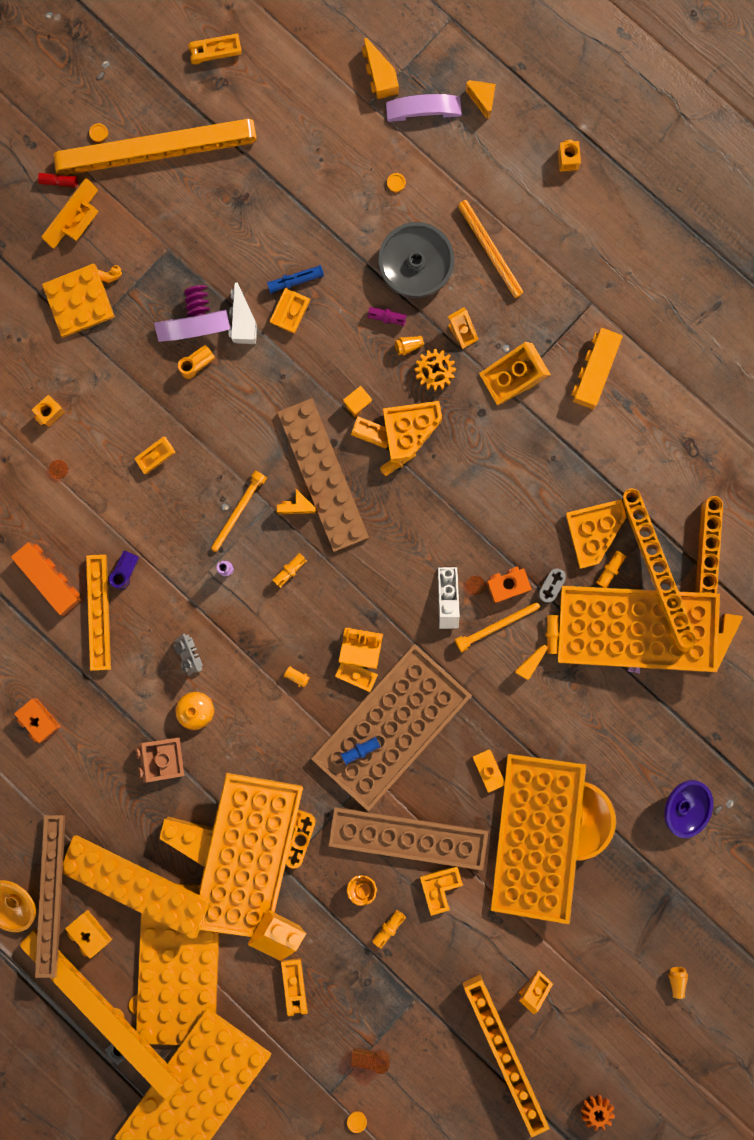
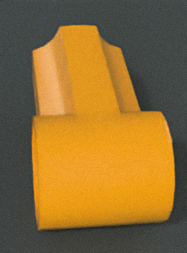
M204 345L190 356L182 358L178 363V369L184 378L191 379L199 370L215 360V356ZM184 366H192L190 371H183Z

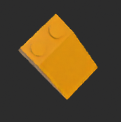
M524 342L479 373L497 406L551 376L533 343Z

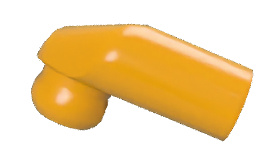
M117 265L112 266L111 271L107 273L98 270L101 280L106 283H111L122 275L121 268Z

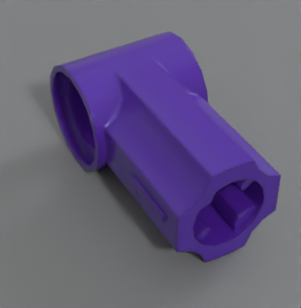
M123 551L114 572L109 577V582L113 587L123 590L129 586L130 577L139 557ZM122 575L124 577L123 583L116 585V578Z

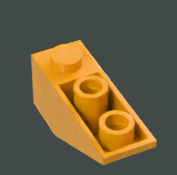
M364 38V46L361 48L363 57L368 60L366 70L368 76L371 75L372 77L370 82L372 93H376L377 99L399 95V85L394 67L367 38Z

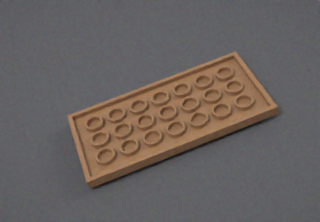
M414 644L311 760L369 812L472 695ZM374 737L377 738L381 748L366 754V757L363 759L360 757L348 765L345 764L341 753L356 747L358 743L362 744Z

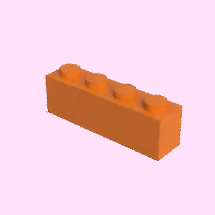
M30 542L26 543L11 558L58 614L65 616L82 601L79 598L80 593L76 588H71L66 583L68 581L66 576L54 569L56 565L50 558L46 559L42 553L44 551L37 543L35 545Z

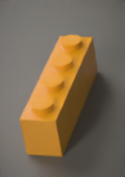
M602 327L598 333H594L591 341L594 345L592 350H588L585 361H587L585 368H581L578 378L581 380L579 385L575 384L571 394L574 396L572 402L593 410L595 409L623 335Z

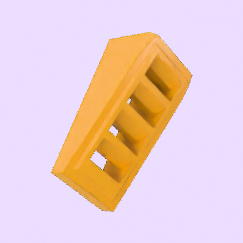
M540 646L514 673L529 680L548 646Z

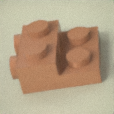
M179 737L138 743L139 747L135 749L136 758L141 761V767H138V775L140 779L143 778V782L184 776Z

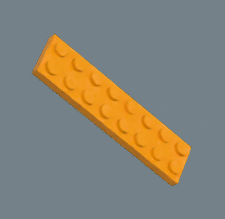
M78 835L73 836L63 862L62 874L192 939L197 938L211 902L210 900Z

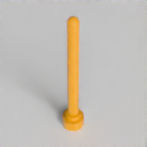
M254 470L252 473L250 486L211 547L213 552L219 550L257 487L266 482L267 477L260 472Z
M533 603L468 637L460 636L454 639L459 651L462 653L468 650V647L471 646L470 644L538 610L540 605L539 603Z

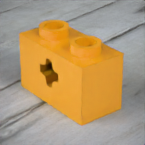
M86 910L65 928L67 936L73 942L76 941L80 946V952L85 957L88 956L89 959L112 940L89 910ZM86 933H90L88 938L84 936Z

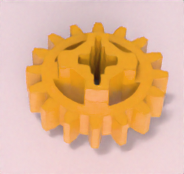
M434 349L432 354L427 350L426 357L421 354L420 358L422 361L417 360L416 365L419 367L415 368V372L419 373L416 379H421L420 385L426 384L427 390L433 387L434 391L439 386L441 390H444V384L450 386L451 382L449 379L454 380L455 378L451 373L456 372V368L451 367L455 364V361H449L451 355L449 354L445 357L444 350L439 354L437 349ZM442 362L447 365L448 370L443 367ZM435 367H438V371L436 373H432V370ZM423 370L427 372L428 379L424 376ZM439 378H442V379H443V380H441V381H439V382H435V380H437V379H439Z

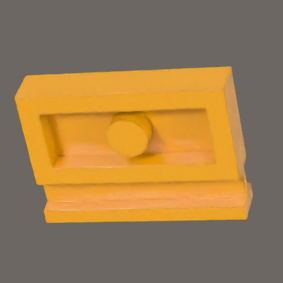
M285 288L269 321L270 324L295 334L311 301L310 298Z

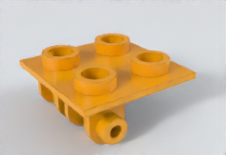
M345 628L339 663L377 669L383 634Z

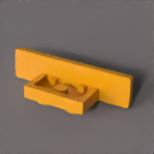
M84 179L41 238L50 247L55 248L64 235L77 241L99 212L94 206L88 204L98 192V189L88 179Z

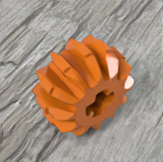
M590 1095L591 1101L584 1100L583 1103L586 1107H581L580 1109L583 1113L581 1118L583 1121H586L588 1128L593 1126L594 1131L597 1132L601 1126V1129L605 1131L604 1125L611 1126L610 1119L615 1118L614 1113H612L614 1107L609 1104L608 1098L602 1100V1096L598 1095L594 1099L593 1095ZM599 1110L601 1111L599 1115H597V1113L596 1115L594 1114V1112L598 1111V1113Z

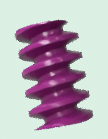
M196 285L184 291L186 296L185 303H187L186 310L189 311L187 317L205 315L206 312L210 311L209 307H204V305L209 304V300H203V298L208 297V293L202 292L207 289V286Z

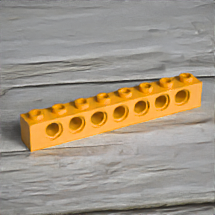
M481 975L463 982L464 990L531 1138L549 1130L547 1120Z

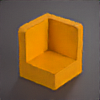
M362 386L343 399L344 405L355 418L361 414L363 408L372 402L371 397Z

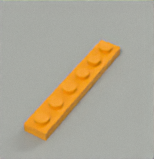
M87 555L90 671L111 670L107 555Z

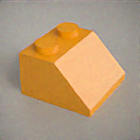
M267 910L248 945L282 961L297 951L306 933L300 925Z

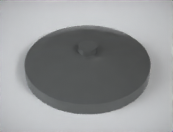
M410 222L398 226L386 236L379 251V269L383 280L394 292L408 298H424L437 293L447 284L453 272L454 251L449 239L441 230L427 223Z

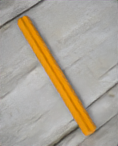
M463 200L458 204L459 210L513 297H520L523 294L522 288L467 200Z

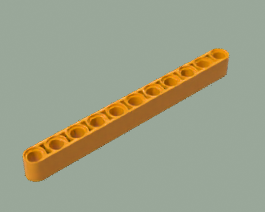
M243 119L55 152L53 157L56 174L70 175L251 144L257 141L254 121Z
M34 929L20 943L23 951L35 963L38 929ZM58 950L57 977L50 979L163 1098L169 1100L183 1085L180 1076Z

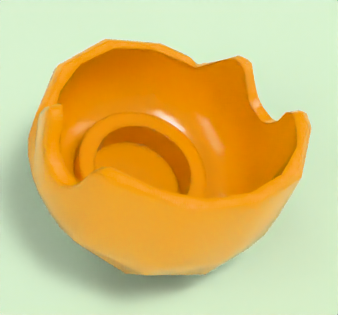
M360 875L351 879L347 885L346 892L352 903L363 906L372 903L376 897L377 888L371 878Z

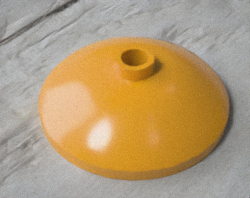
M0 880V928L9 932H22L28 929L35 920V904L24 888L13 882Z

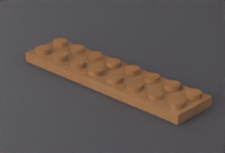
M308 399L278 411V416L333 552L369 539L313 399Z
M334 807L329 847L483 870L489 831Z

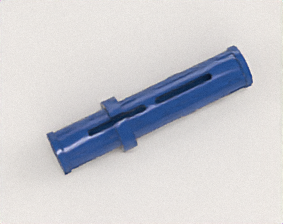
M321 265L288 276L286 274L282 275V278L268 281L267 285L272 294L285 288L289 290L292 286L324 277Z

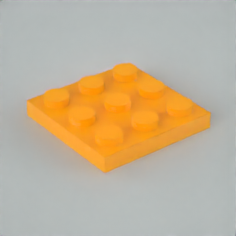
M94 263L42 284L60 335L63 338L115 318L97 266Z

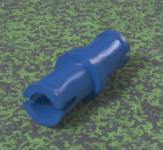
M374 737L362 744H356V747L341 753L345 764L348 765L360 757L362 759L365 758L366 754L381 748L377 738Z

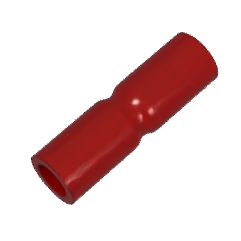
M39 173L38 183L77 188L78 178L77 176Z

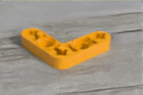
M300 809L297 812L294 825L295 831L286 860V865L293 869L298 868L302 864L316 823L315 817L311 813ZM306 817H309L310 822H312V825H308L306 831L310 832L309 835L303 831H298V828L303 829L304 823L301 820L306 819ZM298 835L306 838V843L303 846H298L295 843V838ZM292 846L297 850H303V853L298 852L297 859H299V862H295V864H292L291 859H289V856L292 857L295 850L291 849Z

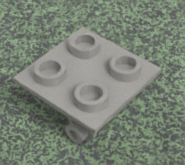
M182 634L174 641V649L178 655L180 654L183 671L187 672L188 676L193 673L202 671L203 664L200 657L194 658L199 654L193 655L192 653L197 650L196 648L191 649L195 647L192 637L190 638L189 634Z

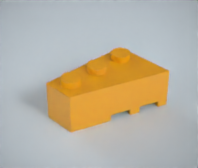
M167 817L163 822L160 839L200 865L205 866L213 827Z

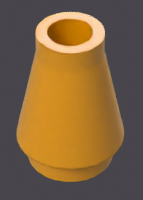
M422 336L399 337L398 340H395V349L398 355L405 356L420 347H424Z
M672 967L668 975L673 997L683 999L685 998L688 974L683 967Z

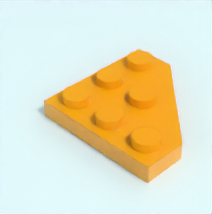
M439 401L383 408L391 463L411 460L442 422Z
M622 499L565 513L579 569L598 565L601 562L605 552L627 518Z

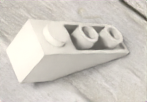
M235 283L234 289H231V300H234L233 307H230L232 326H230L228 332L229 337H231L233 343L256 344L257 324L238 283Z
M457 567L438 568L439 629L459 628Z

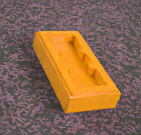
M357 417L351 435L386 449L388 446L386 428Z
M490 749L472 756L488 793L505 786V781Z

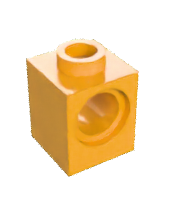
M565 140L559 144L558 160L560 172L579 169L581 164L579 141ZM570 152L573 154V157H567L565 153Z
M47 395L32 409L36 414L34 419L40 425L45 424L48 427L65 413V410L50 395ZM51 408L50 415L44 416V411Z

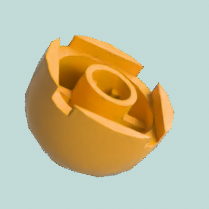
M198 691L183 695L175 708L176 718L179 723L190 730H199L208 726L215 713L211 698Z

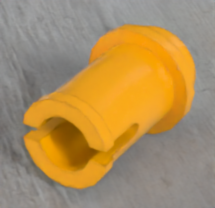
M291 666L288 667L284 674L285 678L297 683L298 687H305L310 679L306 673L302 674Z

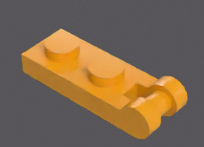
M238 33L193 41L188 44V49L191 52V64L194 65L204 61L242 55ZM200 49L204 50L203 53H199L198 51Z
M301 958L282 960L287 1015L289 1017L294 1016L296 1013L308 1014ZM300 1000V1005L293 1006V1001Z

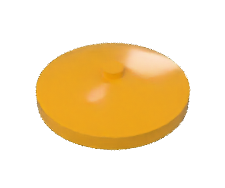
M588 782L584 783L576 860H586L600 854L610 844L616 829V815L610 799L601 789Z

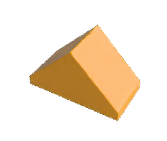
M469 80L466 82L465 91L486 119H489L496 84Z

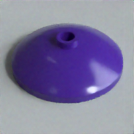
M696 780L684 781L675 787L666 801L664 810L665 823L669 831L681 838H690L699 834L708 824L713 812L711 791L705 784Z

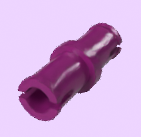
M371 306L367 316L368 319L384 321V324L392 323L405 326V319H407V314L404 315L391 312V309L382 310Z

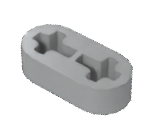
M557 568L548 573L538 593L542 602L550 603L557 597L566 579L563 570ZM558 572L560 573L559 577L561 578V581L558 580L553 585L551 584L554 580L552 574H556ZM549 587H552L550 592L553 595L552 598L548 597L545 599L543 590L547 591Z

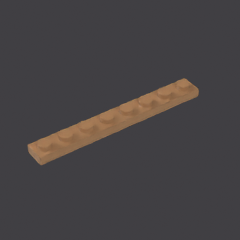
M44 815L35 978L57 977L65 815Z

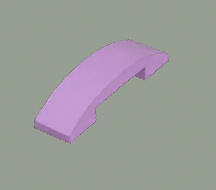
M415 95L386 102L388 122L405 121L406 117L443 115V118L462 116L460 97L454 95Z
M226 310L154 323L159 342L197 337L230 329Z

